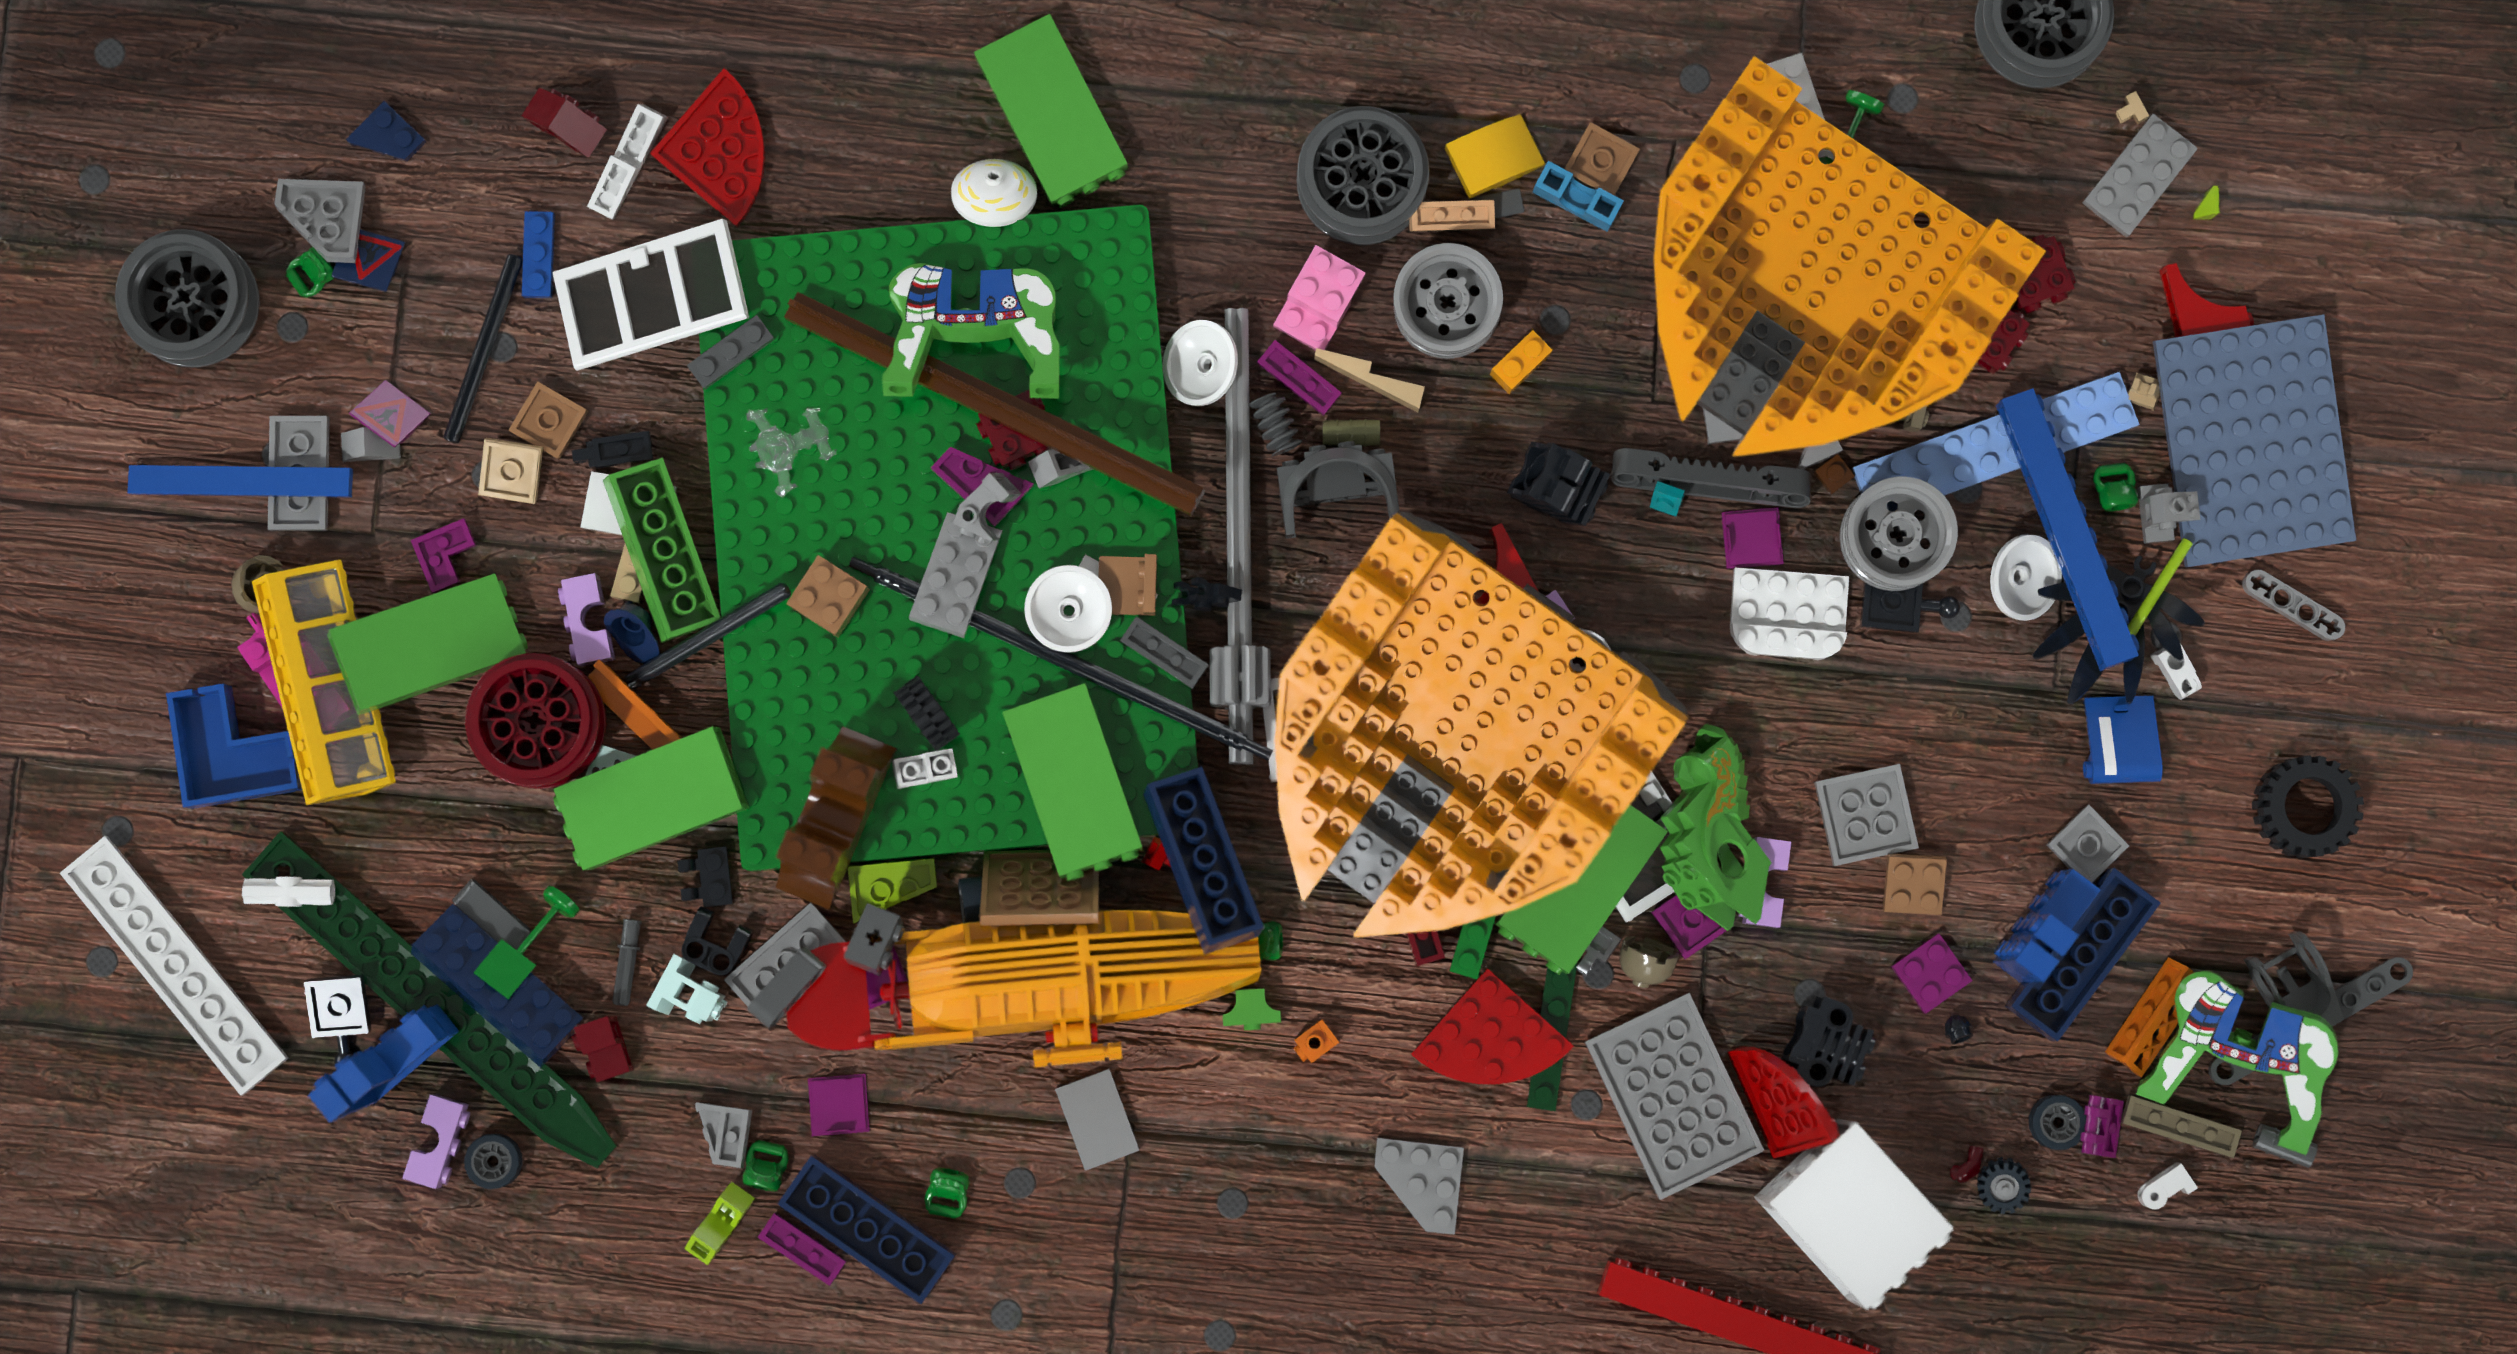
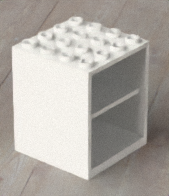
M1837 1119L1836 1123L1840 1137L1835 1142L1802 1151L1761 1189L1754 1198L1848 1301L1866 1310L1869 1307L1874 1309L1885 1300L1884 1293L1891 1287L1896 1289L1907 1279L1905 1274L1913 1266L1917 1269L1928 1260L1929 1256L1927 1253L1935 1246L1940 1248L1951 1238L1949 1233L1953 1228L1856 1122Z

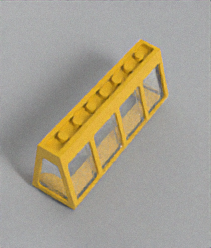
M334 560L269 573L253 580L252 585L306 805L363 796L396 783L395 770L391 764L388 752V741L384 736L381 724L380 710L376 709L358 716L327 637L329 629L356 620L353 610L354 603L350 597L347 575L343 569L342 561Z

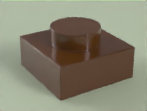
M1838 454L1814 472L1831 495L1855 477Z

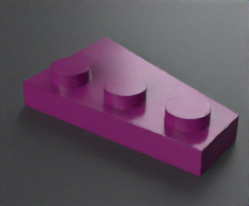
M949 447L931 467V470L964 500L983 483L982 480L989 473H1003L1020 491L1021 495L1014 502L1001 503L996 501L990 505L986 511L985 518L994 527L1034 486L1032 482L1025 479L1022 480L1007 471L995 468L952 447Z

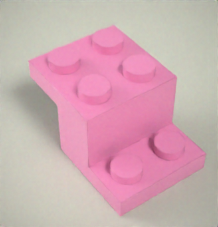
M1315 245L1291 287L1287 301L1273 327L1314 350L1316 348L1325 350L1348 311L1351 299L1366 273Z

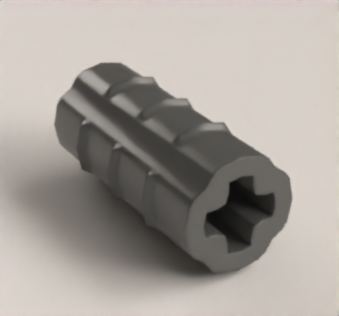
M2262 1123L2259 1125L2254 1135L2253 1148L2264 1151L2266 1154L2275 1155L2279 1159L2283 1158L2291 1161L2293 1164H2299L2307 1168L2311 1167L2317 1154L2318 1148L2316 1143L2311 1142L2307 1155L2278 1145V1136L2281 1130H2278L2277 1127L2273 1128Z

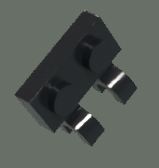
M1200 577L1191 578V585H1195L1198 588L1191 587L1183 581L1174 582L1173 588L1180 590L1182 593V598L1172 599V605L1174 606L1192 604L1195 605L1194 609L1211 611L1212 607H1228L1229 603L1241 601L1242 589L1221 583L1211 584Z
M727 847L697 850L698 859L677 860L680 873L700 871L701 887L680 889L682 901L703 899V907L733 904Z

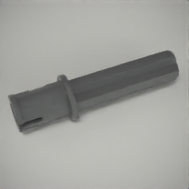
M623 919L621 944H617L620 950L612 1002L620 1006L629 1005L637 950H640L638 940L642 921Z

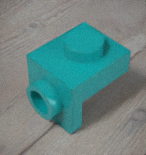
M1657 481L1649 508L1677 517L1685 490Z

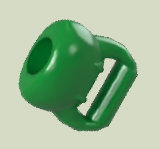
M311 247L308 251L290 262L286 269V277L301 297L308 298L317 295L327 282L334 279L331 275L336 264L334 262H327ZM302 266V269L311 279L310 281L314 283L311 290L297 273L295 267Z
M2124 462L2098 466L2094 471L2093 483L2099 493V502L2103 510L2120 511L2136 506L2138 503V493L2135 489V474L2131 467ZM2127 474V480L2121 479V481H2107L2106 483H2102L2100 477Z
M1275 921L1262 922L1264 928L1258 937L1260 961L1264 959L1269 961L1278 960L1281 958L1283 950L1282 926Z
M762 1140L754 1142L747 1151L746 1168L742 1178L743 1183L746 1186L760 1190L778 1191L782 1184V1175L787 1169L789 1162L786 1147ZM755 1151L781 1156L782 1159L780 1163L756 1159Z
M935 1168L930 1175V1185L924 1198L926 1210L930 1214L952 1219L960 1217L967 1206L966 1191L969 1187V1176L958 1170ZM934 1196L952 1199L953 1201L957 1200L959 1208L932 1203L931 1201Z

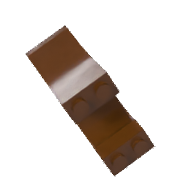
M843 726L829 748L821 747L810 774L812 786L805 806L795 826H791L786 831L776 858L781 861V867L775 888L828 910L831 909L897 748Z

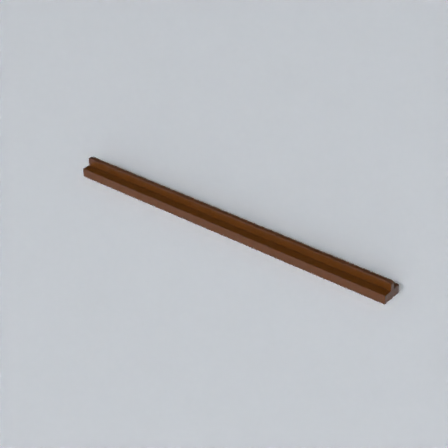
M797 292L793 300H789V308L784 316L787 321L888 369L894 355L895 338ZM930 355L927 356L917 384L1190 516L1193 515L1205 492L1203 487Z

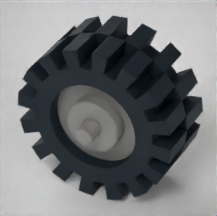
M2003 1157L1997 1158L1998 1161L1996 1162L1990 1160L1987 1167L1983 1166L1981 1168V1174H1978L1977 1177L1978 1193L1983 1204L1986 1207L1989 1206L1993 1212L1999 1210L2000 1214H2005V1211L2014 1213L2016 1208H2023V1203L2025 1201L2028 1202L2029 1193H2031L2030 1179L2026 1169H2023L2018 1161L2014 1163L2011 1158H2008L2007 1161L2003 1160Z

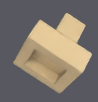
M2135 91L2125 96L2126 106L2116 111L2120 124L2134 118L2137 125L2148 120L2149 115L2137 92Z
M2136 373L2128 393L2131 403L2155 410L2160 398L2158 379Z

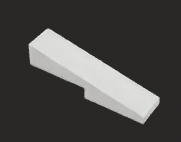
M637 104L614 155L610 156L587 207L610 219L615 218L668 119L667 116L644 104Z

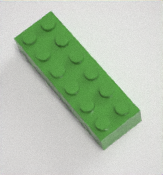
M663 458L608 475L603 480L661 643L701 630L721 618Z

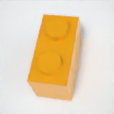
M1532 330L1492 368L1490 375L1510 395L1551 355L1553 350Z

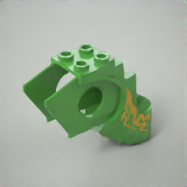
M1704 724L1696 735L1695 746L1689 752L1679 756L1673 765L1674 779L1681 786V794L1660 817L1670 833L1660 847L1666 858L1665 863L1662 865L1665 872L1663 879L1673 888L1681 904L1687 910L1698 909L1728 931L1734 925L1736 911L1754 924H1757L1761 919L1768 870L1772 862L1740 822L1749 819L1750 806L1746 805L1748 776L1744 775L1745 759L1742 760V753L1739 751L1738 745L1734 743L1732 737H1729L1724 729ZM1727 843L1735 844L1741 850L1745 861L1744 868L1730 851ZM1717 856L1721 862L1722 871L1718 865Z

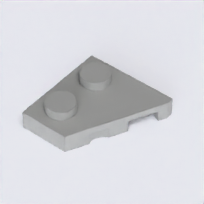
M696 1102L695 1108L699 1112L704 1128L702 1131L705 1140L709 1143L712 1163L744 1168L752 1110Z

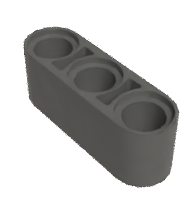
M472 878L452 899L459 909L496 942L502 939L517 950L532 932L526 924Z
M803 946L753 999L747 1010L768 1029H771L819 978L827 965Z

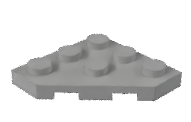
M278 179L275 206L288 222L327 262L356 263L366 188L364 182Z
M1377 1138L1374 1167L1426 1232L1455 1235L1464 1148Z

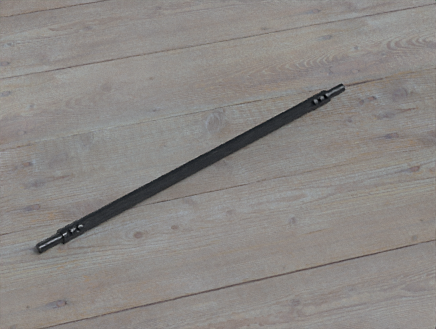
M852 557L849 567L874 578V582L911 599H916L921 584L883 566L878 568L857 557ZM974 610L969 625L1239 751L1244 749L1268 761L1272 755V749L1248 739V735L1230 728L1073 654L1052 650L1039 642L1036 637L980 611Z

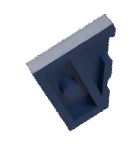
M385 101L346 139L353 146H360L379 154L393 156L405 162L427 142Z

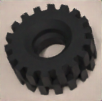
M918 675L894 692L909 716L936 751L960 735L955 725Z

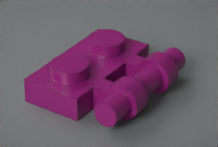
M2090 1095L2088 1106H2085L2084 1115H2087L2085 1130L2081 1132L2080 1141H2083L2081 1153L2116 1158L2124 1101Z

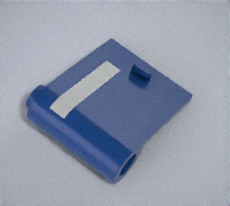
M2135 696L2131 704H2127L2126 697L2084 698L2090 746L2088 761L2083 762L2084 778H2088L2090 784L2160 782L2163 767L2153 696Z

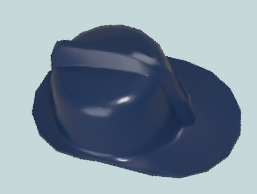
M628 601L620 609L610 610L605 614L604 624L606 629L629 658L635 662L645 664L660 654L657 640L651 632L653 626L652 617L644 608L635 605L632 601Z

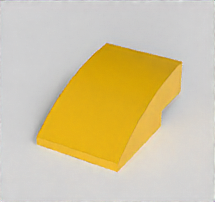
M1521 114L1478 129L1445 145V151L1469 199L1492 188L1497 189L1545 166V162Z

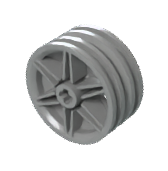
M1442 243L1427 247L1411 257L1398 275L1394 288L1393 302L1397 326L1404 338L1414 348L1426 355L1442 359H1454L1469 355L1481 348L1490 339L1500 319L1503 305V290L1500 278L1488 259L1470 247L1454 243ZM1449 269L1457 271V276L1454 279L1447 277L1446 272ZM1427 279L1431 282V286L1428 289H1422L1420 282ZM1472 286L1478 287L1480 290L1479 295H1470L1469 288ZM1449 298L1453 299L1452 305L1455 306L1454 308L1449 306L1446 309L1442 308V299L1446 301ZM1419 307L1427 310V314L1423 318H1419L1416 315V310ZM1467 314L1475 316L1476 321L1474 324L1469 325L1465 322ZM1445 324L1449 327L1447 335H1441L1438 332L1440 325Z
M1891 477L1870 486L1849 505L1840 526V546L1849 568L1865 583L1887 591L1911 589L1937 575L1950 561L1958 537L1957 520L1949 501L1937 488L1913 477ZM1889 501L1897 504L1896 511H1889L1887 509ZM1915 511L1923 512L1924 519L1922 521H1918L1914 516ZM1867 520H1871L1875 524L1876 528L1874 530L1866 529L1865 522ZM1893 529H1895L1896 533H1901L1902 535L1898 542L1896 538L1890 537V534L1894 532ZM1926 538L1929 540L1930 547L1928 549H1923L1920 546L1921 539ZM1873 548L1881 549L1882 554L1880 558L1875 559L1871 556ZM1901 557H1904L1909 562L1906 568H1901L1898 564Z

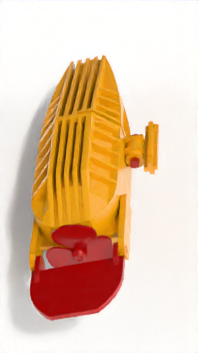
M1138 910L1099 911L1098 923L1060 924L1053 926V924H1032L1029 926L1001 925L997 927L980 925V922L953 925L944 929L904 932L900 942H895L894 945L906 944L909 981L898 982L896 960L892 959L888 967L891 983H883L880 987V997L884 1001L891 1002L890 1015L893 1016L897 1030L902 1029L897 1000L910 999L914 1036L897 1038L895 1033L871 1035L866 970L851 965L845 960L844 955L850 941L831 943L810 951L827 966L819 978L786 1013L787 1028L795 1036L810 1045L836 1051L874 1047L876 1050H892L974 1042L973 1037L1053 1030L1045 1031L1046 1043L1054 1042L1055 1048H1050L1051 1051L1046 1052V1049L1033 1050L1034 1068L1048 1066L1047 1063H1052V1066L1105 1061V1058L1108 1057L1109 1060L1122 1059L1121 1042L1107 1043L1108 1046H1103V1043L1091 1044L1098 1042L1097 1025L1131 1021L1180 1010L1221 997L1258 982L1261 974L1258 937L1204 955L1189 913ZM880 936L877 939H871L873 946L876 942H882Z

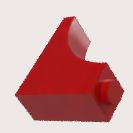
M2177 263L2165 265L2159 270L2175 337L2254 325L2253 316L2250 312H2247L2246 305L2238 307L2222 306L2209 302L2196 294L2183 279Z
M1502 523L1491 528L1490 534L1496 549L1495 570L1522 589L1529 584L1538 591ZM1485 591L1476 602L1482 605L1487 604L1490 601L1489 593Z

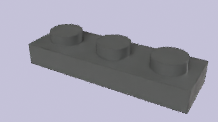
M756 315L690 362L687 367L704 390H706L775 339Z
M1135 617L1120 640L1191 689L1194 688L1208 667L1207 663L1138 617Z

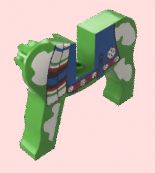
M917 263L903 268L893 277L889 285V296L903 321L894 343L892 362L883 373V396H913L933 339L975 343L1011 337L1033 369V373L1030 375V398H1059V343L1053 331L1056 315V296L1052 283L1045 275L1036 270L1026 268L981 270L980 310L968 308L952 310V270Z
M2198 971L2186 976L2178 985L2175 994L2179 1029L2161 1052L2155 1068L2150 1074L2139 1081L2136 1095L2165 1104L2204 1051L2243 1068L2264 1073L2282 1074L2291 1112V1120L2280 1131L2278 1145L2307 1155L2322 1114L2321 1094L2326 1078L2332 1072L2337 1060V1037L2333 1027L2319 1015L2272 1002L2256 1044V1040L2251 1038L2252 1033L2240 1028H2236L2234 1032L2231 1031L2243 1000V991L2237 986L2236 988L2233 987L2222 976L2210 971Z

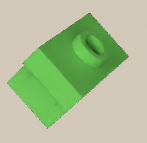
M1264 988L1235 990L1236 1004L1229 1013L1223 1014V1026L1244 1025V1030H1260L1263 1023L1281 1022V1012L1270 1008L1266 1003Z

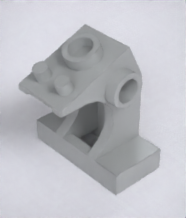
M989 473L982 480L983 483L959 505L953 522L960 526L959 532L975 538L976 535L980 536L978 541L983 544L999 539L986 523V511L990 505L996 501L1001 503L1014 502L1021 495L1020 491L1003 473Z
M2168 484L2138 487L2144 544L2174 541V529L2177 528V522L2200 520L2197 491L2173 492Z

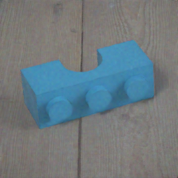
M1550 161L1544 167L1532 192L1608 232L1624 200L1601 188L1595 190L1584 186L1573 178V173Z

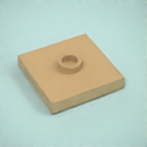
M485 438L478 495L530 504L537 503L543 447Z

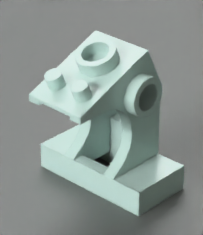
M673 954L647 1006L655 1011L669 1015L674 1005L687 1011L686 1018L701 1024L702 1020L712 1022L715 1019L718 1021L722 1009L726 1007L728 1002L724 1000L725 995L718 993L719 987L706 980L701 985L692 980L690 975L695 965L683 957ZM685 984L695 989L688 1003L678 998Z

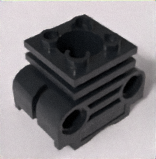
M1531 442L1525 454L1524 465L1517 477L1513 479L1507 493L1516 501L1538 512L1547 513L1550 517L1559 519L1558 521L1561 523L1586 526L1595 514L1596 509L1594 507L1599 497L1607 490V480L1610 474L1600 471V468L1592 466L1593 463L1570 449L1562 448L1555 443Z
M1816 996L1812 1007L1800 1005L1795 1018L1794 1034L1785 1045L1781 1060L1791 1063L1790 1067H1794L1808 1085L1820 1087L1826 1085L1832 1079L1854 1086L1856 1081H1861L1866 1066L1862 1065L1866 1053L1871 1054L1876 1039L1872 1037L1874 1031L1852 1024L1853 1013L1849 1006L1826 996L1823 998ZM1833 1010H1836L1839 1015L1836 1024H1832L1830 1021V1013ZM1816 1064L1819 1073L1816 1078L1812 1079L1809 1071L1811 1066Z

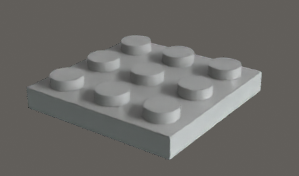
M1900 764L1814 782L1833 866L1919 848Z

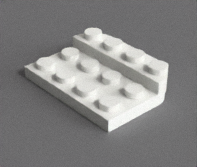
M1734 568L1730 634L1742 650L1754 656L1765 655L1813 660L1828 658L1841 649L1847 637L1846 616L1849 576Z

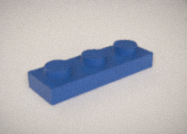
M524 212L522 296L524 298H552L554 212Z

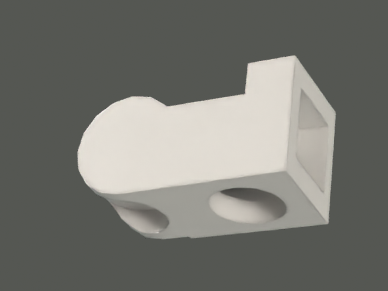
M2182 645L2181 648L2184 656L2182 662H2178L2164 648H2161L2151 654L2150 657L2155 665L2159 666L2176 697L2182 700L2202 688L2201 682Z
M2175 1162L2139 1188L2138 1200L2145 1207L2159 1209L2166 1204L2167 1198L2181 1190L2185 1194H2190L2198 1187L2183 1165Z

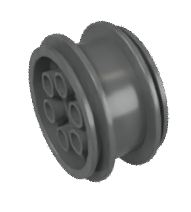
M1979 0L1974 18L1977 44L1988 64L2005 79L2030 88L2060 86L2082 74L2104 50L2113 29L2114 5L2113 0H2040L2039 2L2037 0ZM2062 1L2065 3L2067 10L2055 7L2054 2ZM2007 10L2016 11L2019 20L2010 19L2007 16ZM2083 11L2085 19H2070L2071 14ZM2042 13L2044 17L2051 18L2047 23L2044 19L2038 18ZM2005 27L2013 28L2014 30L2006 32ZM2061 28L2069 29L2072 33V38H2064ZM2046 31L2049 32V33L2046 34V35H2042L2043 32H2046ZM2012 37H2020L2024 41V47L2019 48L2012 41ZM2029 47L2033 49L2032 55L2026 53ZM2039 47H2048L2051 56H2043L2039 51ZM2060 47H2066L2072 53L2065 56Z
M1356 106L1339 110L1318 123L1309 133L1301 148L1297 168V191L1301 205L1311 222L1333 239L1353 245H1372L1389 240L1409 226V218L1417 211L1425 199L1429 182V161L1424 144L1416 131L1405 120L1392 112L1371 106ZM1357 135L1358 146H1354L1348 136ZM1367 138H1372L1377 141L1378 147L1368 150L1363 146L1362 142ZM1386 142L1394 147L1384 153L1381 151ZM1339 146H1346L1351 153L1349 156L1341 158L1336 155L1335 149ZM1322 158L1336 164V166L1318 167ZM1387 158H1394L1398 161L1399 166L1390 170L1384 166L1383 161ZM1355 163L1356 165L1354 166V168L1350 169L1352 164ZM1370 169L1367 177L1368 181L1362 179L1355 183L1358 177L1357 172L1363 174ZM1333 173H1337L1343 177L1344 181L1340 185H1332L1328 181V177ZM1391 177L1408 179L1407 187L1395 184ZM1381 185H1387L1392 190V194L1388 197H1381L1376 189ZM1342 192L1344 198L1335 209L1328 201ZM1359 193L1365 200L1360 205H1354L1349 201V196ZM1374 200L1381 215L1370 217L1369 202Z
M176 229L165 231L142 242L124 262L118 275L115 290V303L119 320L130 338L157 358L180 367L197 368L210 366L233 355L251 335L259 313L258 285L248 264L240 255L217 238L196 230ZM192 256L191 273L186 272L182 258ZM210 270L209 280L201 283L200 275L202 272ZM177 274H181L180 284L172 286V278ZM225 274L227 280L217 285L219 278ZM154 280L165 286L162 289L164 293L150 290ZM186 293L190 294L189 299L191 301L188 304L184 302V295ZM221 293H227V301L222 305H217V297ZM168 300L166 311L160 312L161 303ZM199 307H202V309L199 312L194 314V311H196ZM218 310L224 312L222 318L217 316ZM164 319H169L158 332L153 327L154 324ZM210 319H215V327L210 331H206V322ZM186 322V332L182 335H177L178 325ZM196 329H197V330H198V334H199V338L193 340V338H194V336H195V334H196Z

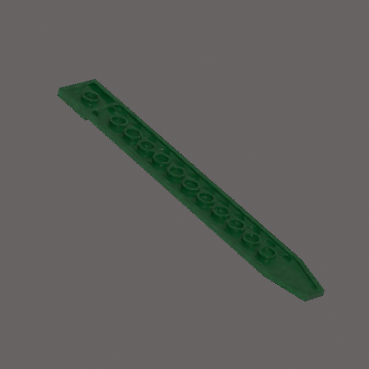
M280 831L242 875L246 879H276L280 874L278 867L280 865L283 867L289 865L291 868L289 870L290 877H302L306 880H334L335 899L333 905L302 904V907H278L355 975L364 974L365 984L402 1017L412 1010L417 1011L424 1005L429 1008L438 1004L459 1030L455 1036L439 1049L544 1142L595 1168H599L617 1145L585 1098L546 1063L541 1068L417 960L411 954L412 945L333 877L287 834Z

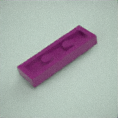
M1276 340L1273 341L1257 361L1258 365L1323 416L1342 394V392Z
M773 1213L758 1236L760 1240L829 1286L847 1262V1260L777 1213Z

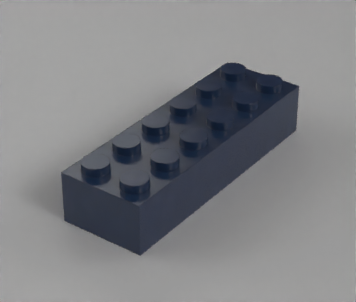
M1199 767L1148 784L1143 795L1204 955L1259 937L1264 926L1203 768Z
M2115 868L2106 869L2096 882L2095 886L2101 891L2071 929L2079 936L2065 955L2062 957L2050 947L2047 948L2046 951L2059 960V963L2044 982L2021 983L2005 1005L2007 1009L2050 1041L2058 1042L2161 904Z
M452 904L412 944L411 954L541 1068L575 1033L574 1027L581 1025L583 1017L532 972L509 999L476 976L474 971L498 943L457 906Z
M815 1154L810 1156L778 1202L779 1206L919 1304L925 1301L957 1254Z

